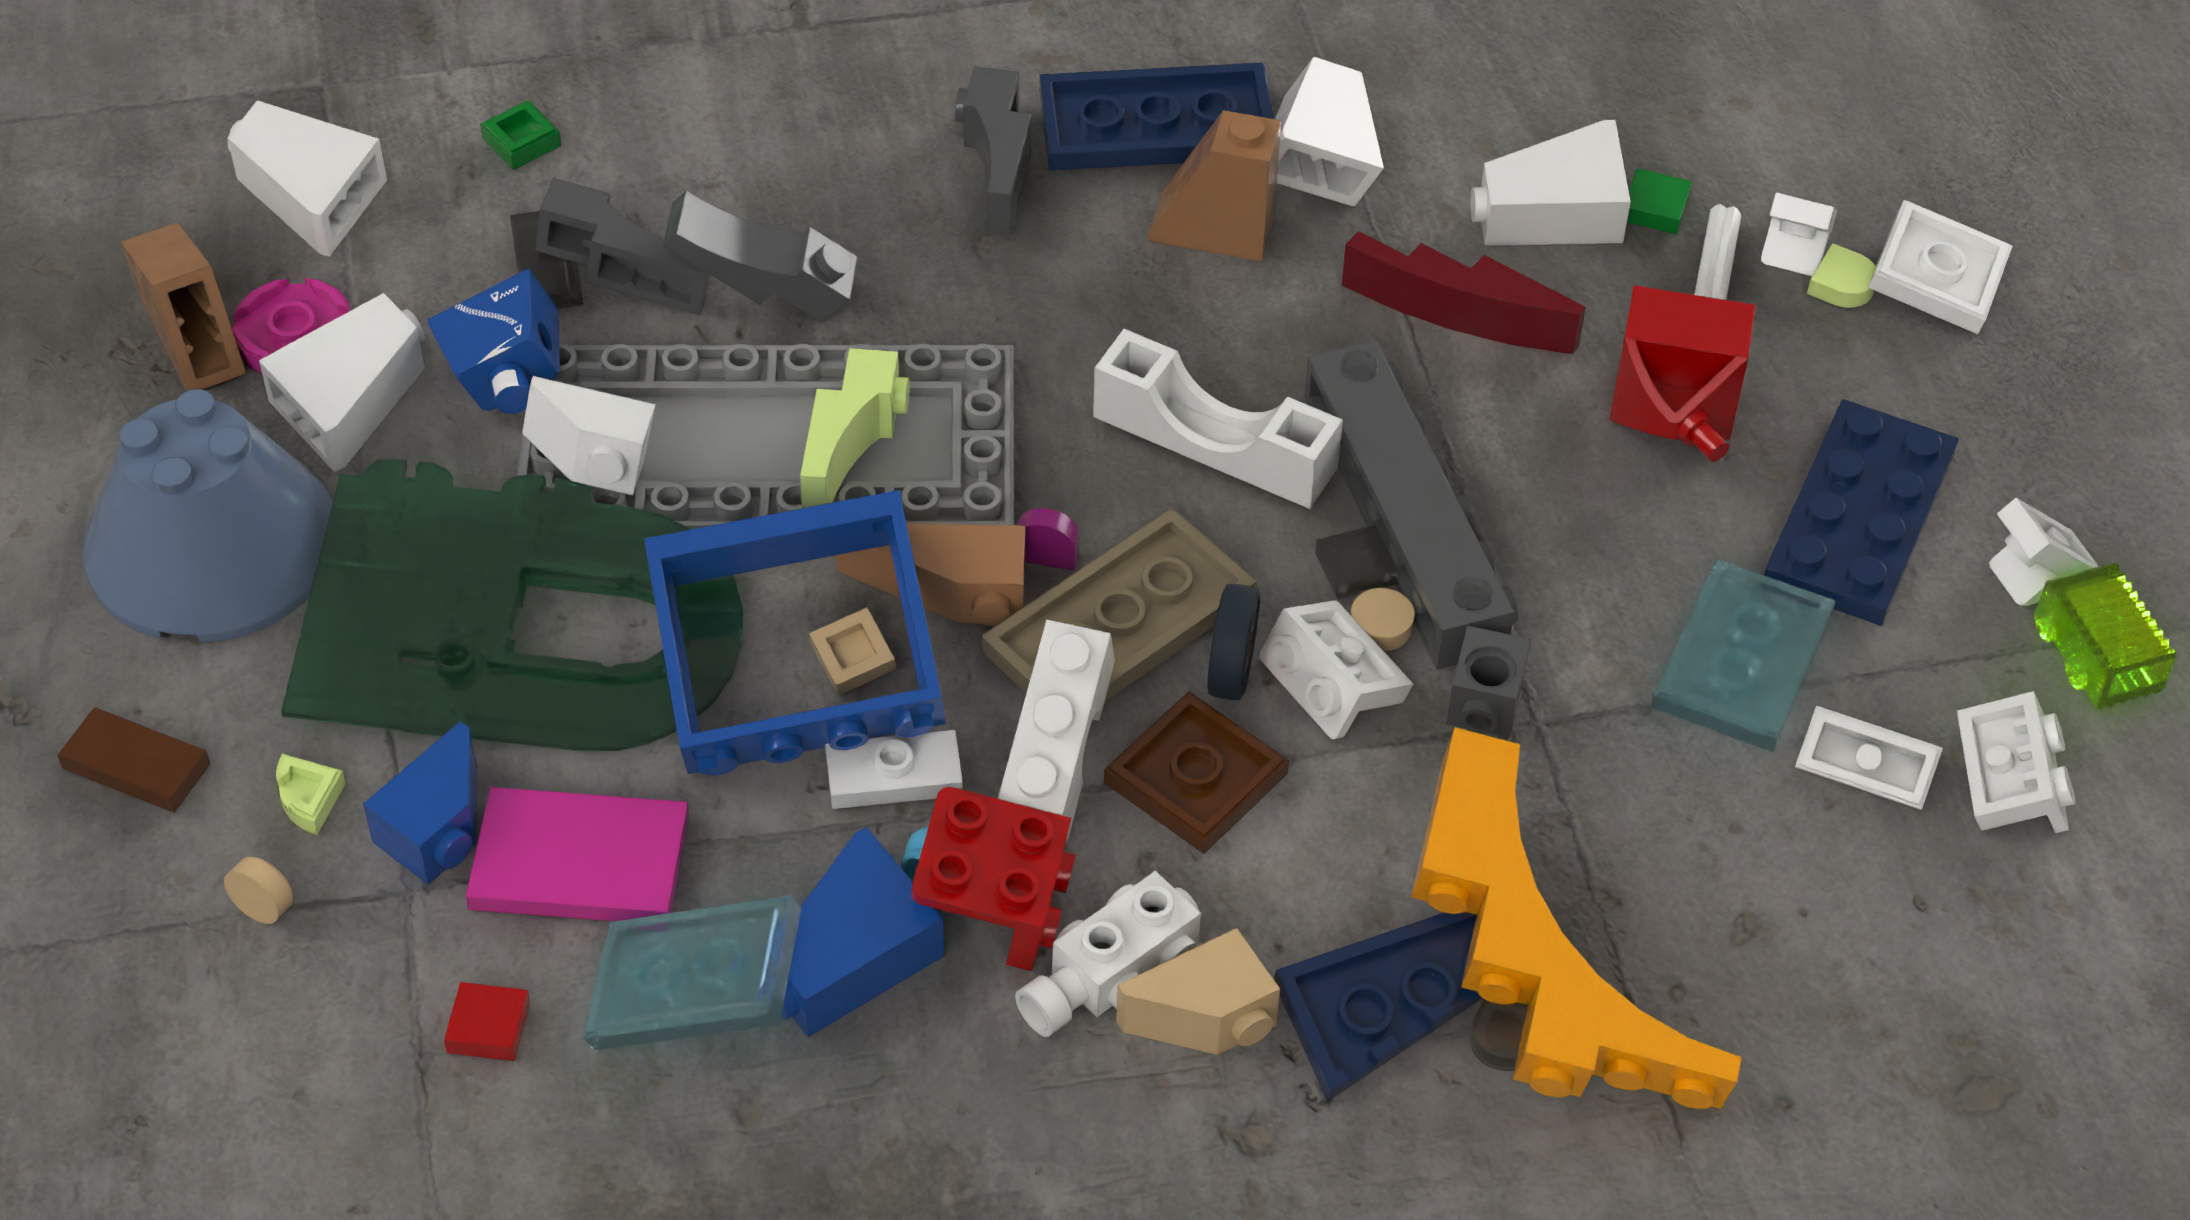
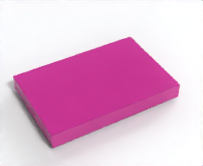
M490 787L466 893L468 910L669 925L689 820L688 802Z

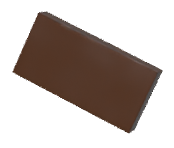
M96 707L91 710L58 753L62 769L174 813L210 765L206 750Z

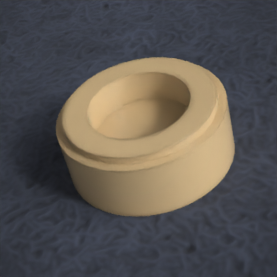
M1388 588L1367 590L1354 600L1351 608V616L1383 651L1400 648L1408 642L1412 635L1415 617L1414 608L1410 600L1398 591Z
M244 857L224 877L225 890L233 903L244 914L260 923H275L293 904V892L289 882L276 867L263 859Z

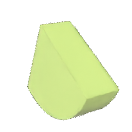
M282 754L277 765L276 778L283 809L297 826L309 833L318 835L346 785L343 771Z

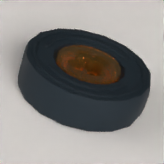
M1226 584L1222 592L1214 627L1208 669L1207 689L1208 694L1228 700H1241L1244 696L1252 663L1259 617L1260 595L1257 588L1241 584Z

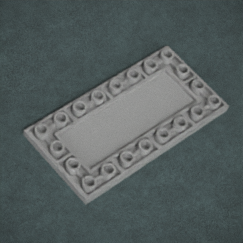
M559 344L560 372L553 381L656 404L647 452L634 494L629 495L571 481L522 434L512 524L514 544H645L644 538L801 509L800 474L816 390H842L849 348L898 352L899 377H907L910 380L909 405L907 414H896L893 438H879L858 458L846 474L833 502L900 490L906 523L1014 525V345Z

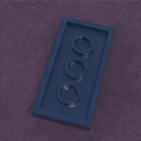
M1264 62L1039 74V92L1049 171L1184 163L1223 110L1274 119Z
M1842 399L1765 568L1762 584L1882 626L1953 459L1959 438Z

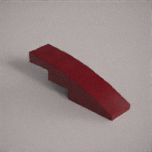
M1358 231L1345 244L1341 286L1391 309L1453 331L1509 345L1572 355L1579 348L1586 307L1486 255H1483L1472 268H1469L1423 243H1420L1409 256H1406Z

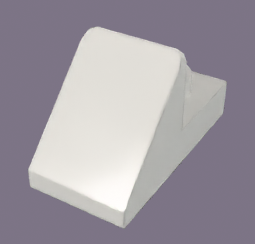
M1776 192L1770 212L1772 219L1762 251L1761 262L1766 265L1813 276L1823 259L1837 210L1832 206Z
M2015 498L1997 513L2011 534L2005 538L2007 546L1996 554L1989 564L2011 597L2020 606H2028L2094 584L2105 575L2071 529L2020 499Z

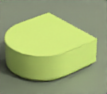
M1832 243L1810 279L1807 294L1839 307L1853 308L1862 306L1869 302L1874 295L1875 290L1868 288L1876 266L1864 255Z

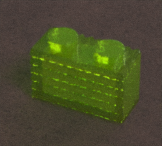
M2110 563L2045 582L2034 613L2036 628L2043 640L2055 643L2065 659V671L2069 682L2076 690L2084 689L2096 709L2101 710L2107 705L2112 707L2118 702L2124 704L2129 699L2135 701L2140 696L2146 698L2152 692L2158 694L2165 688L2176 660L2175 649L2170 648L2169 639H2164L2163 631L2157 629L2156 620L2151 619L2150 610H2145L2144 602L2138 600L2137 591H2132L2131 582L2126 581L2125 573L2120 572L2118 563Z

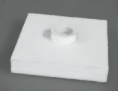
M1904 200L1895 217L1868 288L1978 334L1986 321L2012 245Z

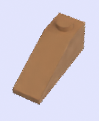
M906 523L923 607L958 623L997 626L1024 608L1025 526ZM890 545L836 555L837 572L900 598Z

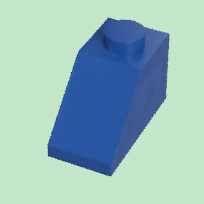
M461 721L363 803L372 843L427 885L446 869L458 866L467 857L471 847L476 844L477 763L470 728Z

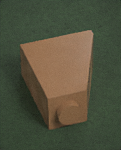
M1223 110L1162 191L1149 230L1148 241L1262 262L1274 222L1281 120Z
M179 223L121 241L138 295L185 390H203L245 375L246 371L212 267Z

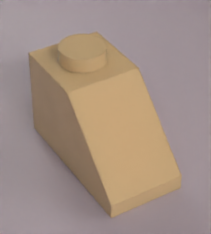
M1235 928L1119 984L1117 987L1116 1023L1123 1033L1219 1055L1237 1045H1253L1262 1040L1273 1027L1277 1026L1280 988L1242 934Z

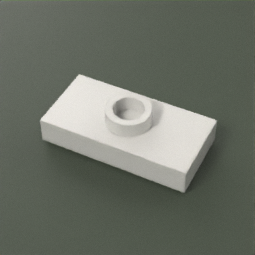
M955 730L928 732L909 738L899 736L869 738L864 745L850 750H835L830 747L829 743L825 744L832 809L936 799L938 792L945 787L963 790Z

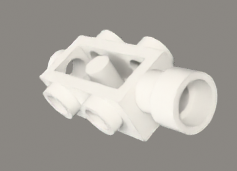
M1156 871L1136 885L1128 884L1123 886L1112 895L1106 906L1084 921H1073L1060 932L1055 942H1053L1052 975L1050 977L1039 975L1015 994L1016 1004L1021 1015L1035 1032L1041 1036L1049 1037L1072 1020V1011L1082 1004L1096 1017L1112 1006L1117 1009V987L1119 984L1198 947L1201 912L1197 904L1185 890L1178 887L1173 888Z

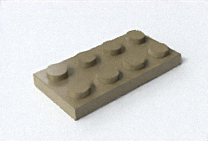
M1171 508L982 635L981 652L1027 693L1046 620L1111 633L1115 663L1105 703L1213 628L1216 622L1221 595L1226 584H1241L1257 588V581Z

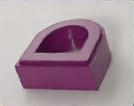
M1038 508L1025 512L1018 521V525L1025 526V562L1075 571L1079 557L1080 538L1076 523L1064 513L1053 509Z

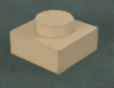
M867 607L809 633L811 646L838 696L896 670L895 658Z

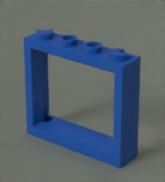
M900 490L644 538L679 746L688 774L700 772L710 776L722 775L733 771L739 764L764 759L771 763H784L797 759L805 751L825 748V744H829L835 750H850L864 745L869 738L892 734L905 738L916 737L929 732L933 726L946 724L942 695ZM890 545L919 690L700 732L675 586Z

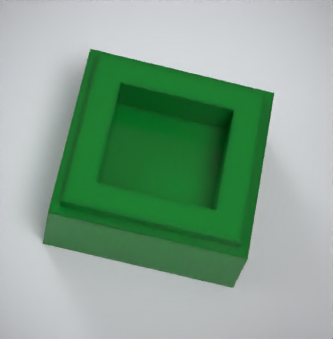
M529 100L480 123L482 138L512 170L561 146L560 131Z
M1636 168L1629 188L1631 203L1627 223L1678 234L1693 181Z

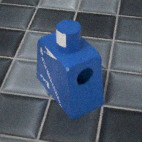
M529 268L427 319L429 327L453 373L482 410L491 411L498 408L501 412L507 414L522 412L527 407L530 383L533 376L553 380L560 372L558 308Z

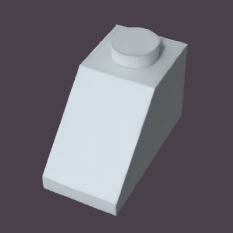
M533 376L530 383L522 434L571 481L633 495L645 460L656 404Z

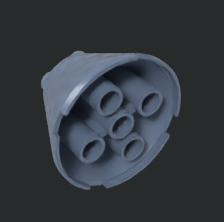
M201 389L186 391L176 400L157 405L137 419L123 425L119 433L121 444L87 524L82 549L83 564L92 591L100 604L113 617L135 631L162 639L163 632L180 635H197L199 643L216 642L253 633L281 620L302 605L316 591L329 571L328 560L333 550L334 542L338 541V523L335 508L326 487L307 466L235 409L225 403L214 400L211 393Z

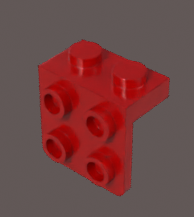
M954 787L942 788L937 794L912 883V899L920 905L1015 929L1006 965L1032 971L1039 946L1052 949L1062 909L1049 905L1053 890L1066 893L1076 856V854L1063 851L1071 817Z

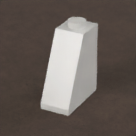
M1313 57L1284 96L1275 117L1276 120H1281L1277 183L1354 207L1384 169L1363 75L1360 71Z
M258 100L243 119L238 120L232 126L227 137L228 149L231 152L237 180L319 254L328 257L331 256L387 181L380 140L378 138Z
M1603 120L1484 163L1481 187H1472L1470 207L1472 222H1481L1485 246L1623 243L1631 201L1616 121Z
M382 293L259 360L268 400L335 473L346 467L425 369L420 345L425 340L423 329L410 310L405 309L401 311Z

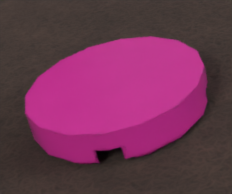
M289 278L275 280L253 290L237 305L233 315L235 323L232 331L241 359L247 367L262 374L259 360L350 311L349 302L337 288L317 279L304 278L305 284H290Z

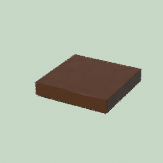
M1188 691L1104 769V783L1205 854L1288 774L1289 760Z

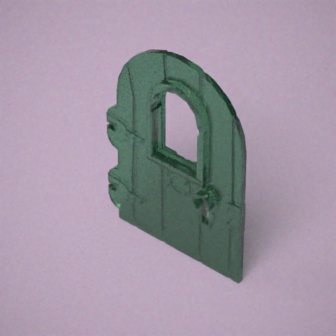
M397 458L375 461L367 466L362 476L340 473L281 709L282 717L391 729L434 736L445 735L461 721L470 728L472 739L574 751H620L652 743L677 731L663 649L644 662L622 663L607 667L596 661L513 652L515 640H512L514 632L513 624L517 618L519 607L523 608L527 586L636 598L655 605L644 538L691 530L690 528L659 513L628 506L592 502L591 492L584 484L573 482L569 478L556 477L553 493H545L543 489L547 483L544 475L527 474L514 476L503 484L500 492L455 487L453 476L445 467L432 462L419 461L415 467V478L405 477L408 465L407 460ZM733 575L675 586L698 716L715 702L733 676L743 646V606ZM402 657L433 660L436 667L402 663L401 660Z

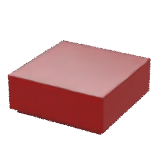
M460 982L444 1038L446 1052L515 1061L530 1006L528 990Z

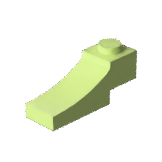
M849 348L842 390H816L800 474L802 508L833 503L841 483L858 458L879 438H893L896 414H907L910 393L909 378L899 377L898 352Z

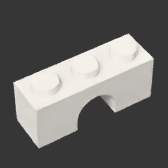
M1046 620L998 799L1071 817L1066 838L1067 843L1083 785L1082 762L1088 732L1092 720H1100L1115 658L1111 633Z

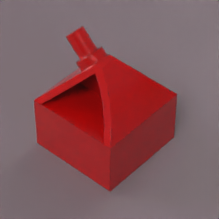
M1633 285L1609 420L1648 434L1681 440L1686 446L1695 445L1711 462H1716L1723 458L1729 450V444L1725 440H1730L1749 359L1756 305Z

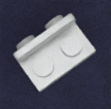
M1337 600L1284 608L1259 653V658L1331 739L1344 737L1359 711L1403 703L1414 685Z
M2034 691L1958 710L1957 716L1974 816L1981 831L2044 815L2048 816L2055 833L2069 830L2065 806L2075 804V795L2067 768L2065 766L2057 767L2055 753L2065 751V743L2056 714L2044 715Z

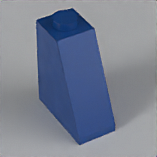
M867 827L853 835L767 951L770 981L765 984L766 995L778 1015L784 1020L792 1017L808 1037L945 956L943 917L935 908L920 905L912 899V880Z

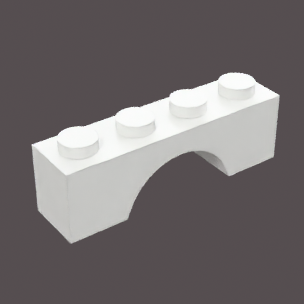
M1122 330L1094 368V418L1308 509H1311L1338 469L1343 419L1290 397H1286L1275 409L1266 412H1248L1230 407L1209 395L1193 380L1184 367L1177 350L1129 330Z

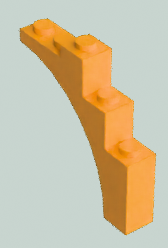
M1454 727L1443 757L1411 898L1426 901L1432 908L1444 913L1459 914L1469 912L1476 914V922L1461 987L1477 991L1482 998L1493 1003L1508 1005L1518 1002L1528 1005L1513 1080L1528 1083L1534 1091L1545 1096L1560 1098L1572 1095L1581 1097L1591 1076L1596 1075L1603 1077L1607 1084L1618 1089L1635 1091L1644 1088L1671 1095L1675 1102L1685 1107L1706 1109L1712 1106L1721 1109L1737 1084L1742 1057L1690 1039L1646 1014L1593 970L1562 933L1537 889L1521 841L1515 792L1520 744Z

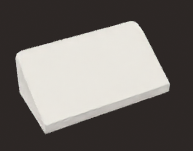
M1816 706L1795 768L1922 811L1943 748Z

